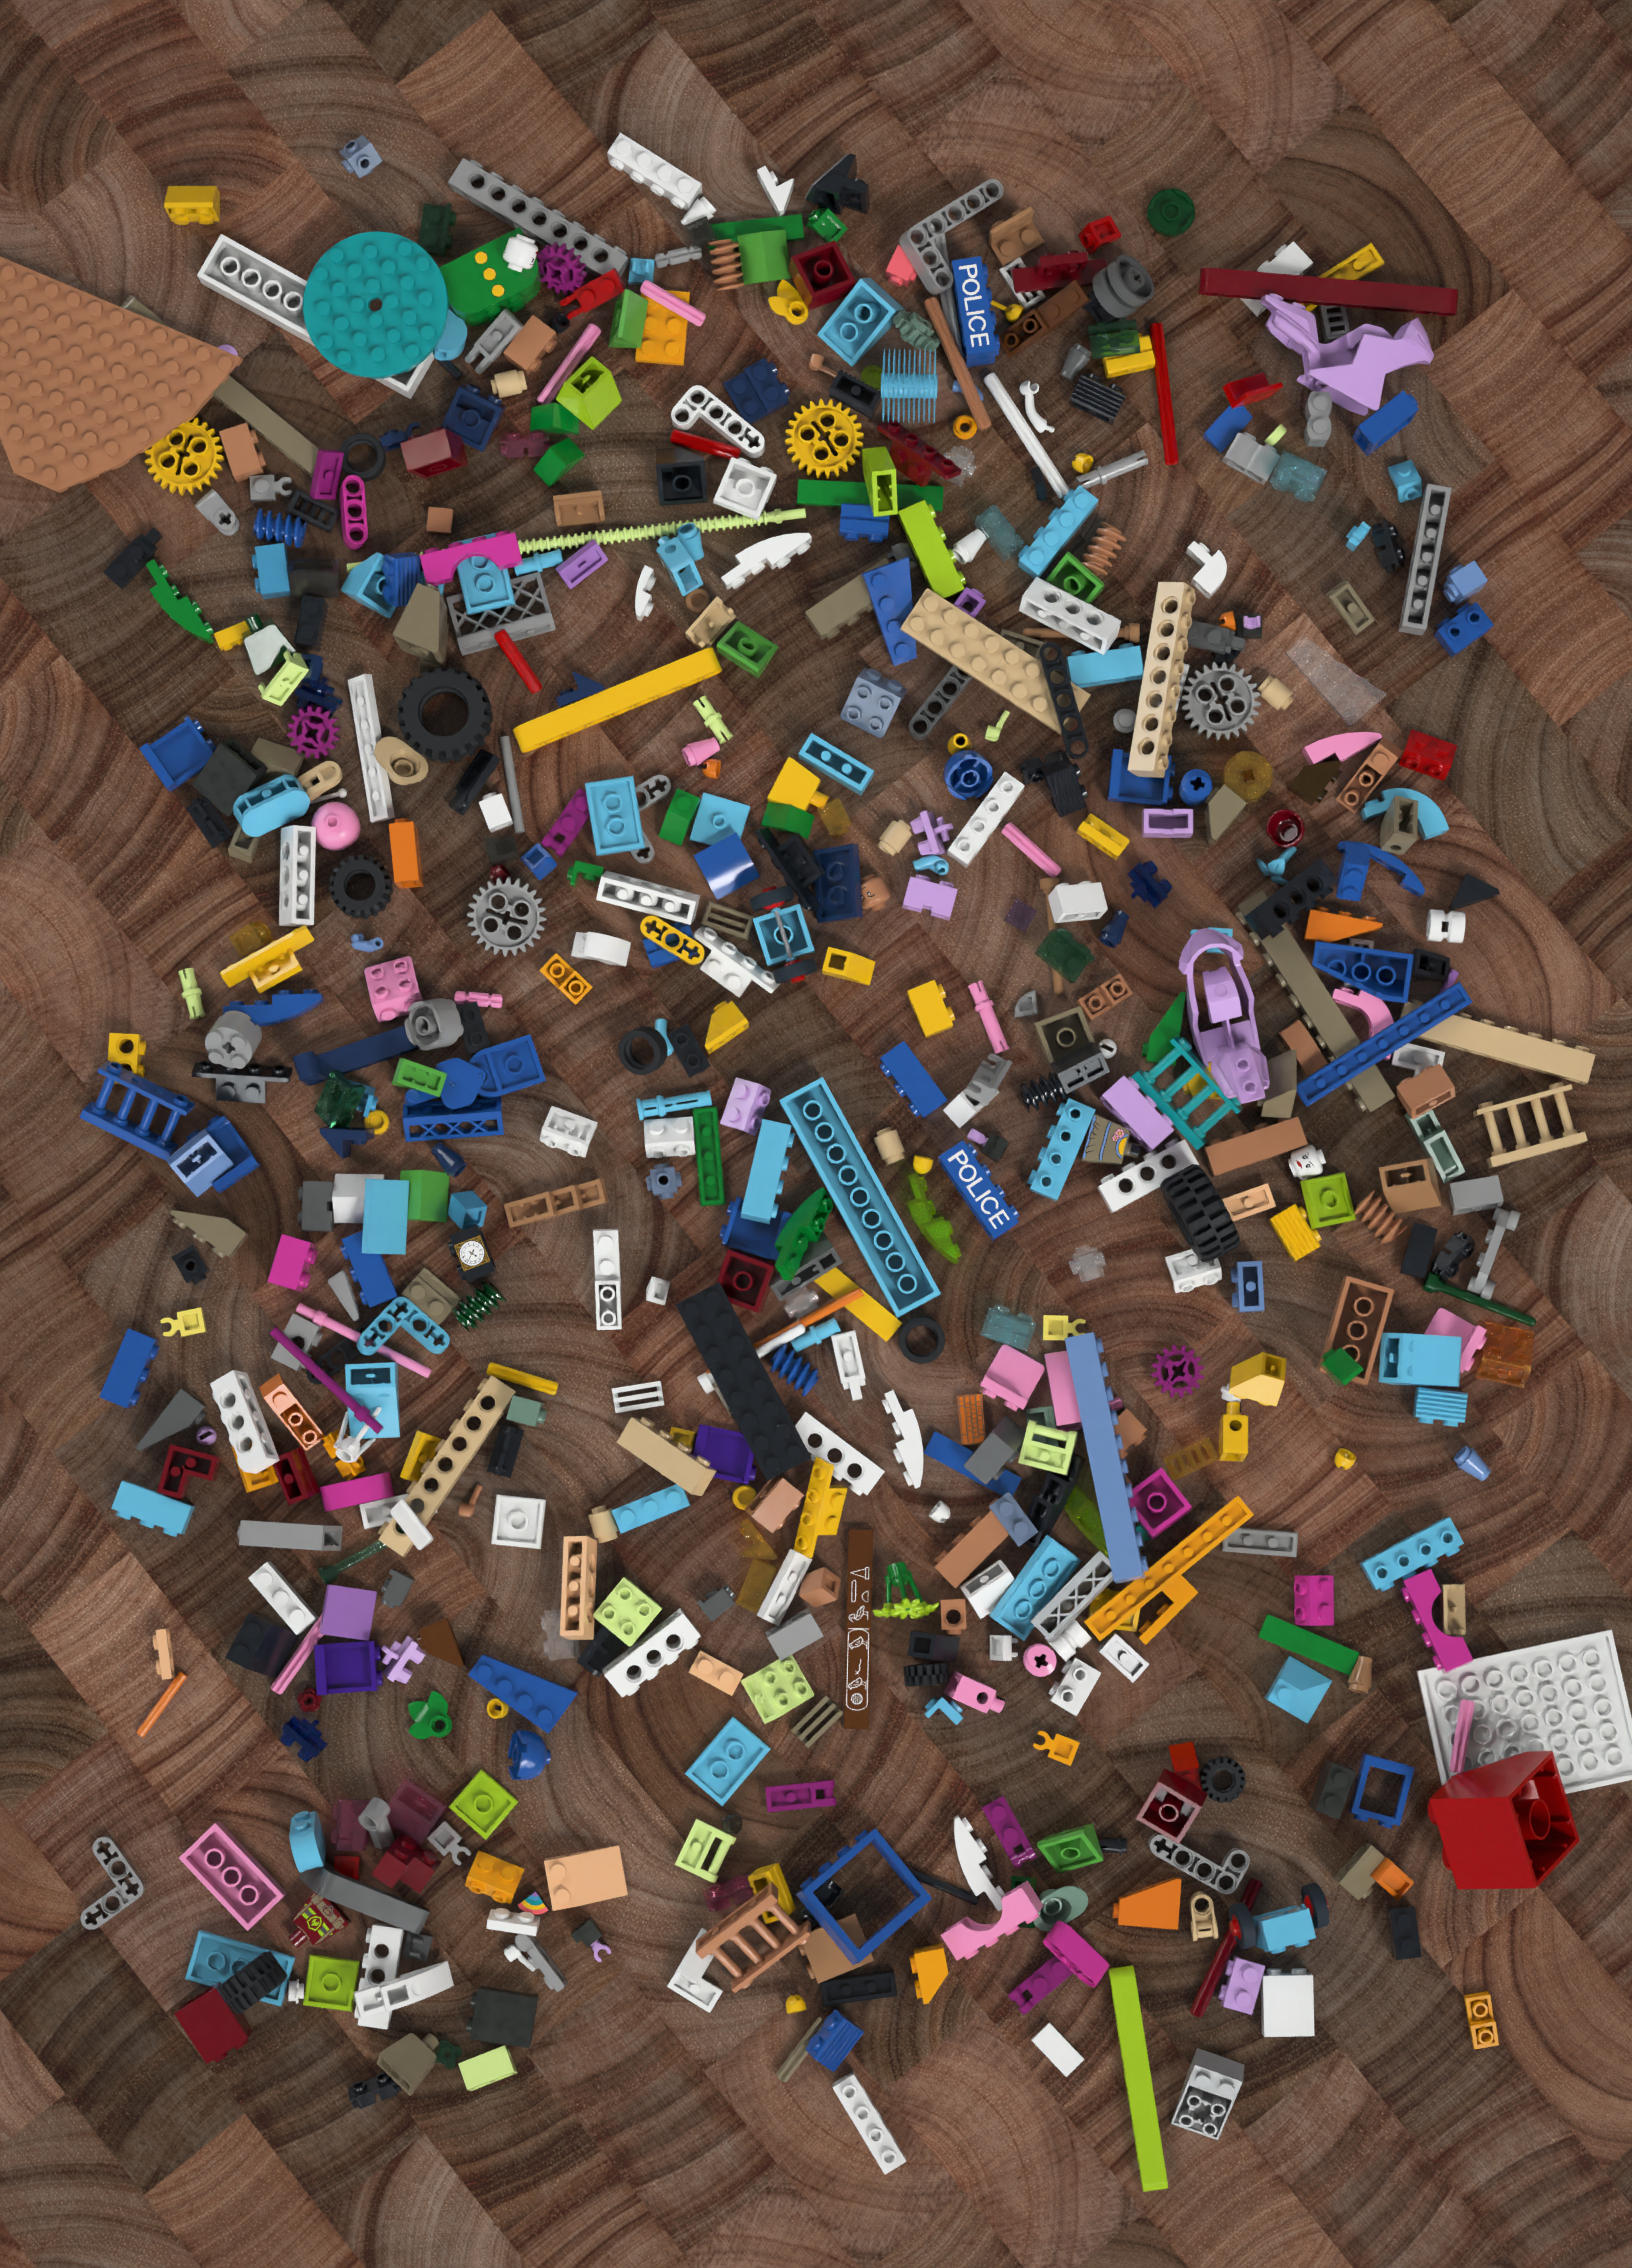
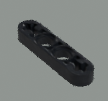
M378 1316L368 1319L355 1331L362 1334L361 1330L364 1328L366 1330ZM385 1320L380 1321L383 1324L381 1330L388 1332L387 1322ZM374 1333L371 1338L375 1340L378 1336ZM345 1337L317 1359L315 1363L322 1369L326 1366L322 1361L326 1359L328 1365L334 1371L330 1373V1370L327 1369L325 1372L332 1378L345 1368V1364H350L362 1353L359 1350H354L351 1347V1339ZM336 1351H341L345 1356V1360L341 1365H334L331 1361V1356ZM307 1370V1377L311 1383L323 1384L319 1379H314L312 1377L313 1374Z

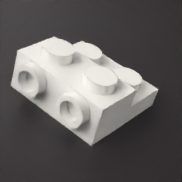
M732 457L713 503L759 521L765 504L768 502L775 486L777 475L767 467L759 468L751 465V462L744 458L736 459Z

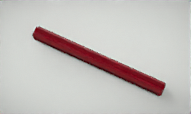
M1255 1878L1250 1879L1240 1902L1246 1904L1250 1913L1263 1887V1883ZM1230 1925L1191 2006L1190 2013L1198 2018L1203 2017L1237 1943L1230 1930Z

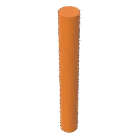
M182 1671L178 1672L140 1725L136 1733L144 1738L186 1680L188 1676Z

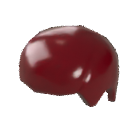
M1281 809L1275 811L1268 818L1266 831L1274 844L1288 849L1297 846L1303 839L1305 826L1303 820L1296 812Z

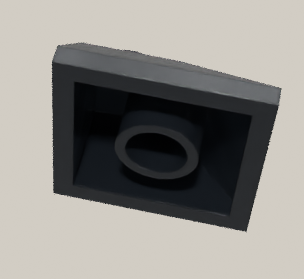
M680 447L655 449L660 506L707 503L705 459Z

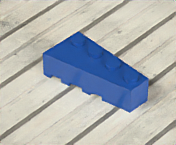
M483 1654L468 1674V1676L548 1734L579 1693V1691L560 1685L487 1654Z

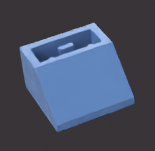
M205 1128L166 1159L170 1167L197 1197L210 1188L213 1182L236 1167Z

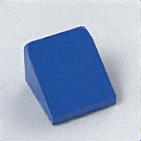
M539 843L520 858L538 880H542L557 866L554 859Z

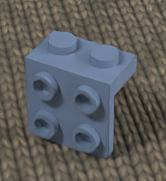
M864 667L855 681L840 716L843 720L876 737L882 738L908 689L903 687L899 681L889 680L881 676V673L877 670Z

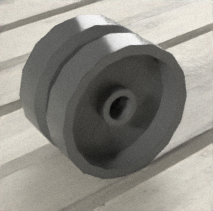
M1123 254L1118 256L1109 266L1096 273L1092 280L1095 296L1101 306L1116 318L1124 319L1130 316L1138 307L1151 300L1154 295V285L1149 273L1138 260L1129 255Z

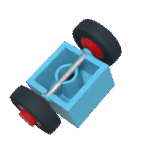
M776 886L763 889L761 894L750 898L753 911L771 910L769 914L753 918L767 966L770 967L786 961L789 962L773 971L776 984L788 981L794 984L805 980V976L817 971L814 959L796 960V958L815 952L801 905L797 904L785 909L778 908L785 902L794 899L791 886L776 888Z
M1309 1883L1302 1886L1303 1904L1301 1906L1293 1905L1253 1917L1245 1903L1240 1902L1229 1907L1230 1930L1240 1948L1246 1949L1255 1946L1264 1949L1265 1952L1271 1951V1954L1286 1951L1285 1946L1295 1945V1947H1302L1310 1944L1309 1940L1316 1938L1314 1929H1319L1329 1924V1906L1320 1886L1317 1883Z

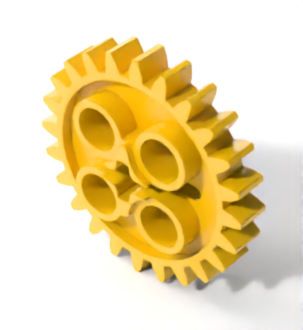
M820 399L819 406H815L810 401V409L802 405V414L794 412L796 421L789 420L788 425L793 429L785 431L787 436L792 437L785 440V445L792 446L787 449V453L795 454L792 457V463L800 461L799 470H802L805 466L807 467L808 476L812 471H816V478H819L821 472H825L826 478L829 479L830 472L833 471L838 477L840 468L845 472L848 471L847 463L855 465L853 456L860 457V452L856 448H863V443L858 440L864 438V433L857 431L862 428L861 423L854 424L857 420V415L849 417V407L844 411L841 410V402L834 407L832 399L829 400L828 405H824L823 400ZM831 418L834 424L830 427H825L821 424V420ZM812 421H814L817 424L820 432L824 437L829 436V445L831 446V448H833L835 452H837V456H834L832 454L829 446L824 440L820 442V433L811 424ZM805 431H810L814 434V438L806 441L801 438V434ZM839 437H844L848 443L845 446H837L835 440ZM818 451H825L828 457L824 460H818L815 454Z
M195 418L192 423L188 421L172 430L171 434L151 446V449L144 451L147 456L151 457L145 460L146 465L152 466L148 469L149 474H156L153 478L156 483L162 480V489L170 485L169 491L172 494L177 488L182 496L185 493V489H188L191 495L194 494V488L196 487L199 491L203 492L202 484L205 483L210 487V477L218 479L214 471H222L223 469L218 464V462L225 460L222 455L218 454L224 451L223 446L217 445L221 442V439L213 437L216 433L213 428L207 431V422L199 426L200 421L198 418ZM175 436L183 437V441L179 445L171 444ZM190 436H193V439L190 441V443H189V445H188V439H189V437H190ZM201 443L206 445L203 452H194L196 445ZM187 451L189 457H184L182 461L180 454L185 455ZM166 459H175L172 467H163ZM180 466H181L180 475H176V472H178V470H179V468H180ZM189 467H198L196 474L192 476L186 474V470Z

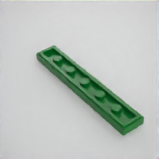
M798 479L797 505L841 507L842 503L870 505L866 483ZM897 484L898 510L925 500L927 505H932L935 512H942L944 487H920L919 485Z

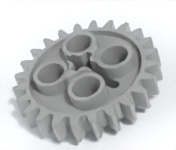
M1213 662L1211 670L1204 665L1202 668L1203 674L1196 670L1194 672L1196 680L1190 677L1187 680L1191 687L1184 686L1183 691L1188 695L1181 697V701L1187 702L1186 705L1182 706L1181 710L1189 711L1184 719L1193 720L1190 728L1199 727L1197 735H1200L1203 731L1207 732V740L1212 734L1215 735L1216 742L1219 741L1221 735L1224 736L1226 741H1229L1231 733L1235 738H1238V730L1246 733L1247 727L1245 724L1252 726L1254 721L1250 717H1257L1259 714L1253 709L1261 705V703L1254 701V699L1260 696V693L1253 692L1257 687V683L1249 684L1248 682L1252 676L1249 675L1244 678L1242 676L1244 669L1242 668L1239 672H1236L1235 664L1230 669H1227L1226 662H1223L1221 668H1218L1217 664ZM1224 680L1231 682L1233 689L1231 691L1223 690L1220 682ZM1211 682L1215 684L1219 698L1221 700H1226L1224 708L1227 714L1231 717V721H1228L1226 719V715L1222 705L1215 703L1218 699V696L1215 693L1214 689L1211 687ZM1203 690L1207 691L1211 699L1209 701H1202L1198 693ZM1234 702L1240 703L1243 706V711L1241 713L1233 712L1231 704ZM1213 712L1218 713L1221 716V721L1219 723L1211 722L1208 717L1209 714Z
M510 876L507 877L506 883H503L502 879L498 877L496 885L489 880L487 882L488 889L483 886L479 888L482 895L474 893L473 898L477 903L470 902L468 905L474 909V911L467 913V916L474 918L473 921L468 923V926H475L476 928L471 935L479 934L480 938L477 943L485 941V950L492 946L494 947L495 955L499 949L503 950L504 956H507L509 950L516 956L518 948L526 952V944L531 947L535 945L532 938H541L537 930H545L546 928L540 924L541 921L547 920L546 916L541 915V912L545 911L546 907L539 906L543 897H534L537 889L529 891V882L524 886H520V878L516 880L515 884L512 883ZM495 895L504 897L506 902L503 907H497L493 903ZM518 903L527 904L529 912L524 915L518 913L516 905ZM490 908L501 914L509 911L511 917L527 920L528 924H523L515 919H510L506 922L504 921V916L489 913L486 909ZM488 918L495 919L498 922V928L495 930L488 929L485 924ZM509 927H519L522 932L521 936L517 938L512 937L509 934Z

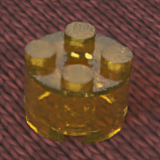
M1241 751L1230 758L1224 767L1221 775L1222 786L1225 784L1247 804L1256 802L1266 794L1272 783V766L1265 757L1256 752ZM1246 773L1250 774L1251 780H1248V782L1243 781V775Z

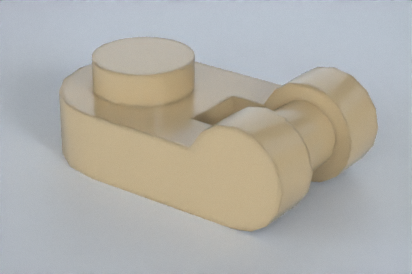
M325 761L302 774L298 780L305 789L310 801H314L322 793L336 786L341 781L342 771L336 762ZM318 778L320 782L313 785L312 782Z

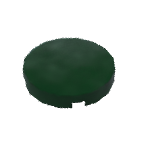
M1176 188L1159 191L1152 197L1147 208V219L1150 226L1156 233L1164 237L1183 235L1190 229L1195 219L1193 200L1186 192Z

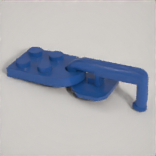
M530 1034L480 1050L471 1058L469 1063L460 1058H453L443 1061L435 1067V1070L447 1073L440 1096L443 1104L449 1109H459L471 1105L477 1094L486 1098H496L546 1081ZM409 1089L405 1094L404 1103L407 1106H413L437 1097L417 1091L416 1089Z

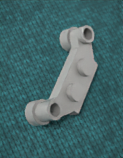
M1496 1207L1492 1221L1496 1222L1494 1230H1488L1484 1243L1488 1244L1485 1253L1480 1252L1476 1266L1480 1267L1477 1277H1471L1467 1288L1468 1291L1480 1294L1481 1298L1490 1301L1496 1282L1487 1279L1505 1228L1515 1231L1520 1212L1514 1210L1510 1212Z

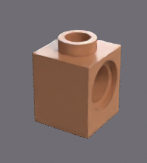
M965 1598L940 1599L941 1630H946L947 1634H961V1629H967ZM952 1609L960 1613V1620L955 1624L949 1623L946 1619L947 1612Z

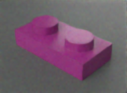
M318 449L310 491L312 498L335 500L344 453L340 450Z

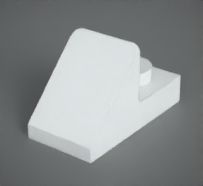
M766 166L757 170V178L778 217L784 216L794 188V178L776 186L779 182L774 172H769Z

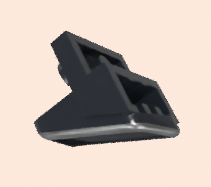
M845 155L818 178L808 190L805 200L818 205L819 209L829 208L834 214L840 216L844 207L867 214L870 208L869 185L863 180L855 178L857 174L856 155Z

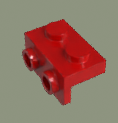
M1411 729L1399 765L1444 781L1452 766L1457 745Z

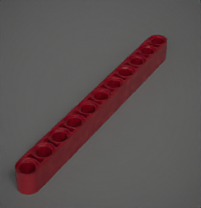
M1200 268L1198 293L1200 295L1260 300L1261 297L1273 293L1283 297V301L1288 303L1295 302L1300 304L1440 316L1457 315V289L1220 268Z

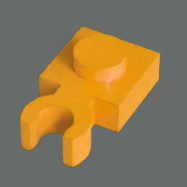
M1039 1730L1037 1734L1044 1736L1045 1742L1042 1745L1033 1743V1747L1038 1750L1047 1748L1049 1749L1047 1757L1071 1766L1080 1742L1056 1733L1053 1740L1045 1731Z

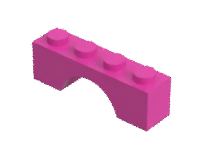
M510 530L498 532L496 537L489 539L486 536L476 537L472 539V543L464 545L462 542L452 543L448 545V549L439 550V548L427 549L424 551L425 554L420 555L426 583L434 586L452 582L458 565L471 557L487 558L499 570L523 565L515 532L510 533Z
M1429 1569L1404 1580L1402 1583L1403 1588L1400 1589L1405 1601H1410L1414 1609L1411 1611L1412 1617L1416 1625L1421 1624L1425 1632L1421 1635L1426 1647H1431L1435 1654L1432 1660L1437 1670L1442 1669L1445 1675L1472 1663L1473 1658L1463 1637H1452L1444 1634L1436 1627L1432 1619L1433 1602L1441 1593L1432 1570Z

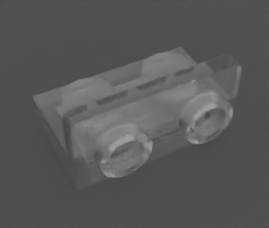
M561 1609L546 1610L545 1616H541L542 1631H547V1641H543L544 1655H549V1661L580 1657L579 1640H569L560 1636Z

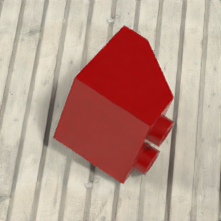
M1553 1751L1524 1752L1454 1775L1429 1799V1819L1432 1824L1438 1826L1444 1845L1442 1860L1444 1866L1452 1871L1457 1889L1537 1888L1580 1842Z

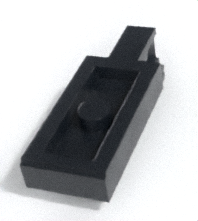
M154 527L145 536L141 533L109 565L104 574L123 590L146 566V563L150 562L155 556V552L158 550L155 545L163 537L161 533Z
M480 749L454 788L457 792L448 806L455 812L464 815L477 794L481 792L483 785L494 772L501 759L484 749Z

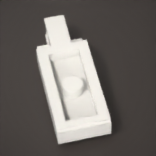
M855 1330L831 1335L841 1384H843L844 1390L850 1389L853 1401L862 1399L860 1386L866 1385V1378Z

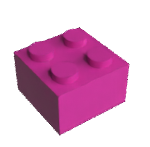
M282 1234L268 1282L302 1292L303 1288L308 1287L311 1279V1274H308L310 1264L314 1265L318 1256V1250H315L316 1245Z
M1162 1467L1133 1488L1134 1497L1130 1498L1131 1507H1136L1138 1523L1151 1540H1154L1192 1510V1506Z

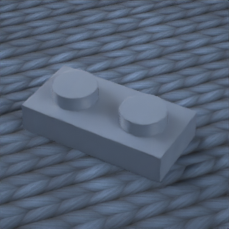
M1009 1492L989 1506L1018 1547L1038 1533L1035 1526Z

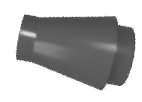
M1075 343L1073 348L1070 347L1060 375L1073 381L1074 377L1091 360L1089 357L1092 352Z

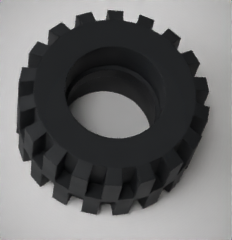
M353 855L347 861L342 860L340 862L341 865L338 868H334V875L330 876L329 880L331 882L329 891L334 903L344 914L350 915L355 919L363 918L365 920L369 919L370 916H378V912L384 911L386 904H390L392 899L393 882L388 871L380 862L370 856L367 858L365 855H359V857H354ZM367 874L375 881L373 894L366 900H353L347 892L350 880L356 875Z
M267 1951L263 1952L222 1983L219 1991L234 2012L240 2014L282 1984L288 1975L273 1954Z

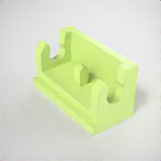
M286 650L283 654L286 662L268 686L265 687L263 682L258 686L262 699L282 706L307 674L309 669L301 654L297 652L291 656L290 652Z
M506 2045L458 2063L466 2088L469 2091L518 2073Z

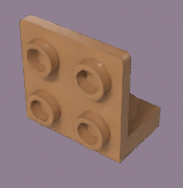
M1022 207L1012 214V218L1007 221L999 220L991 226L988 245L1002 268L1015 259L1022 258L1044 245L1045 241L1032 222L1034 213L1032 207L1027 209Z

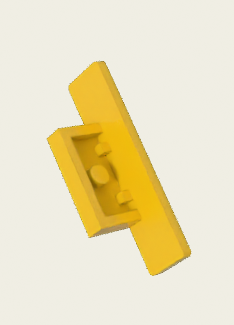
M303 925L284 937L271 942L257 952L251 953L239 962L229 965L220 972V975L228 987H232L251 977L258 992L262 993L303 970L294 952L313 942L314 938L307 926Z
M816 1457L794 1544V1550L807 1558L813 1557L818 1535L837 1534L848 1489L843 1485H830L834 1464L821 1457Z

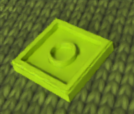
M1345 1172L1300 1181L1311 1229L1356 1220Z
M481 1769L449 1808L486 1840L516 1806L519 1800Z
M311 1954L303 2005L353 2012L355 2002L353 1992L357 1988L360 1961Z

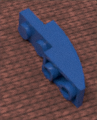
M314 989L303 990V994H293V990H280L278 995H272V1005H269V1001L263 1000L254 1001V1005H244L243 1001H232L230 1006H223V1015L228 1011H239L250 1016V1021L255 1026L256 1024L259 1027L269 1026L292 1020L311 1011L324 1002V996Z

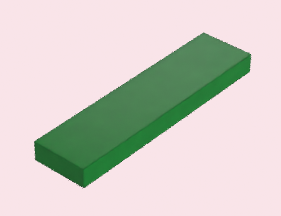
M802 214L706 225L707 242L726 239L738 242L737 236L775 230H785L787 242L804 240ZM708 243L709 251L716 248V246L709 245Z
M717 1106L693 1108L701 1207L725 1205Z
M1266 1614L1257 1636L1349 1676L1359 1655V1652L1269 1614Z

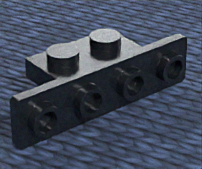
M769 828L755 831L759 844L768 851L772 857L773 865L782 872L785 877V883L787 886H791L798 896L799 904L807 911L818 910L821 905L809 889V886L826 872L800 833L794 834L780 845Z
M208 1060L196 1062L192 1070V1077L216 1078V1101L266 1103L267 1081L288 1083L293 1074V1068L284 1065L262 1066L258 1063H252L242 1069L214 1064Z

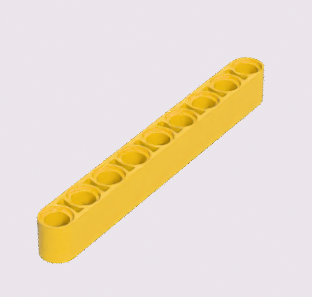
M712 647L528 721L515 727L512 731L521 752L526 753L717 675L722 671L714 649Z

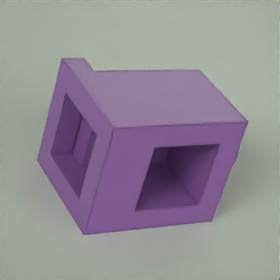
M966 587L953 605L975 618L986 601L983 599L984 595L975 588L970 590ZM964 604H970L971 607H972V610H971V611L965 610V609L963 608V605H964Z

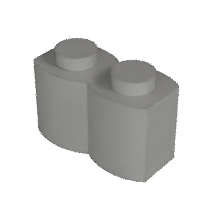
M1312 391L1306 402L1305 417L1307 424L1304 430V440L1307 446L1324 447L1331 434L1329 414L1332 408V399L1329 392Z
M1238 432L1222 462L1264 485L1281 456L1277 454V450L1268 444L1263 446L1257 443L1253 435L1247 432L1243 434Z

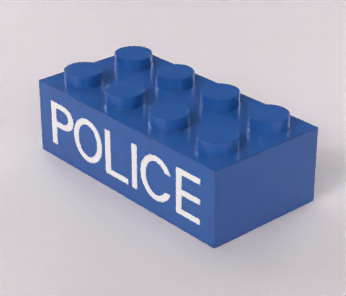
M981 256L952 260L951 272L954 276L952 286L965 364L967 368L994 364L995 356L999 355L1000 342L998 334L993 333L995 332L996 318L994 310L990 311L989 309L991 308L992 294L991 288L986 287L988 278L987 264H982Z
M962 1140L940 1155L937 1161L985 1232L994 1241L1019 1223L1017 1218L1020 1215L1012 1204L1009 1206L1003 1199L1006 1195L998 1183L993 1185L989 1179L992 1174L984 1163L981 1165L976 1160L978 1153L970 1142L966 1144Z

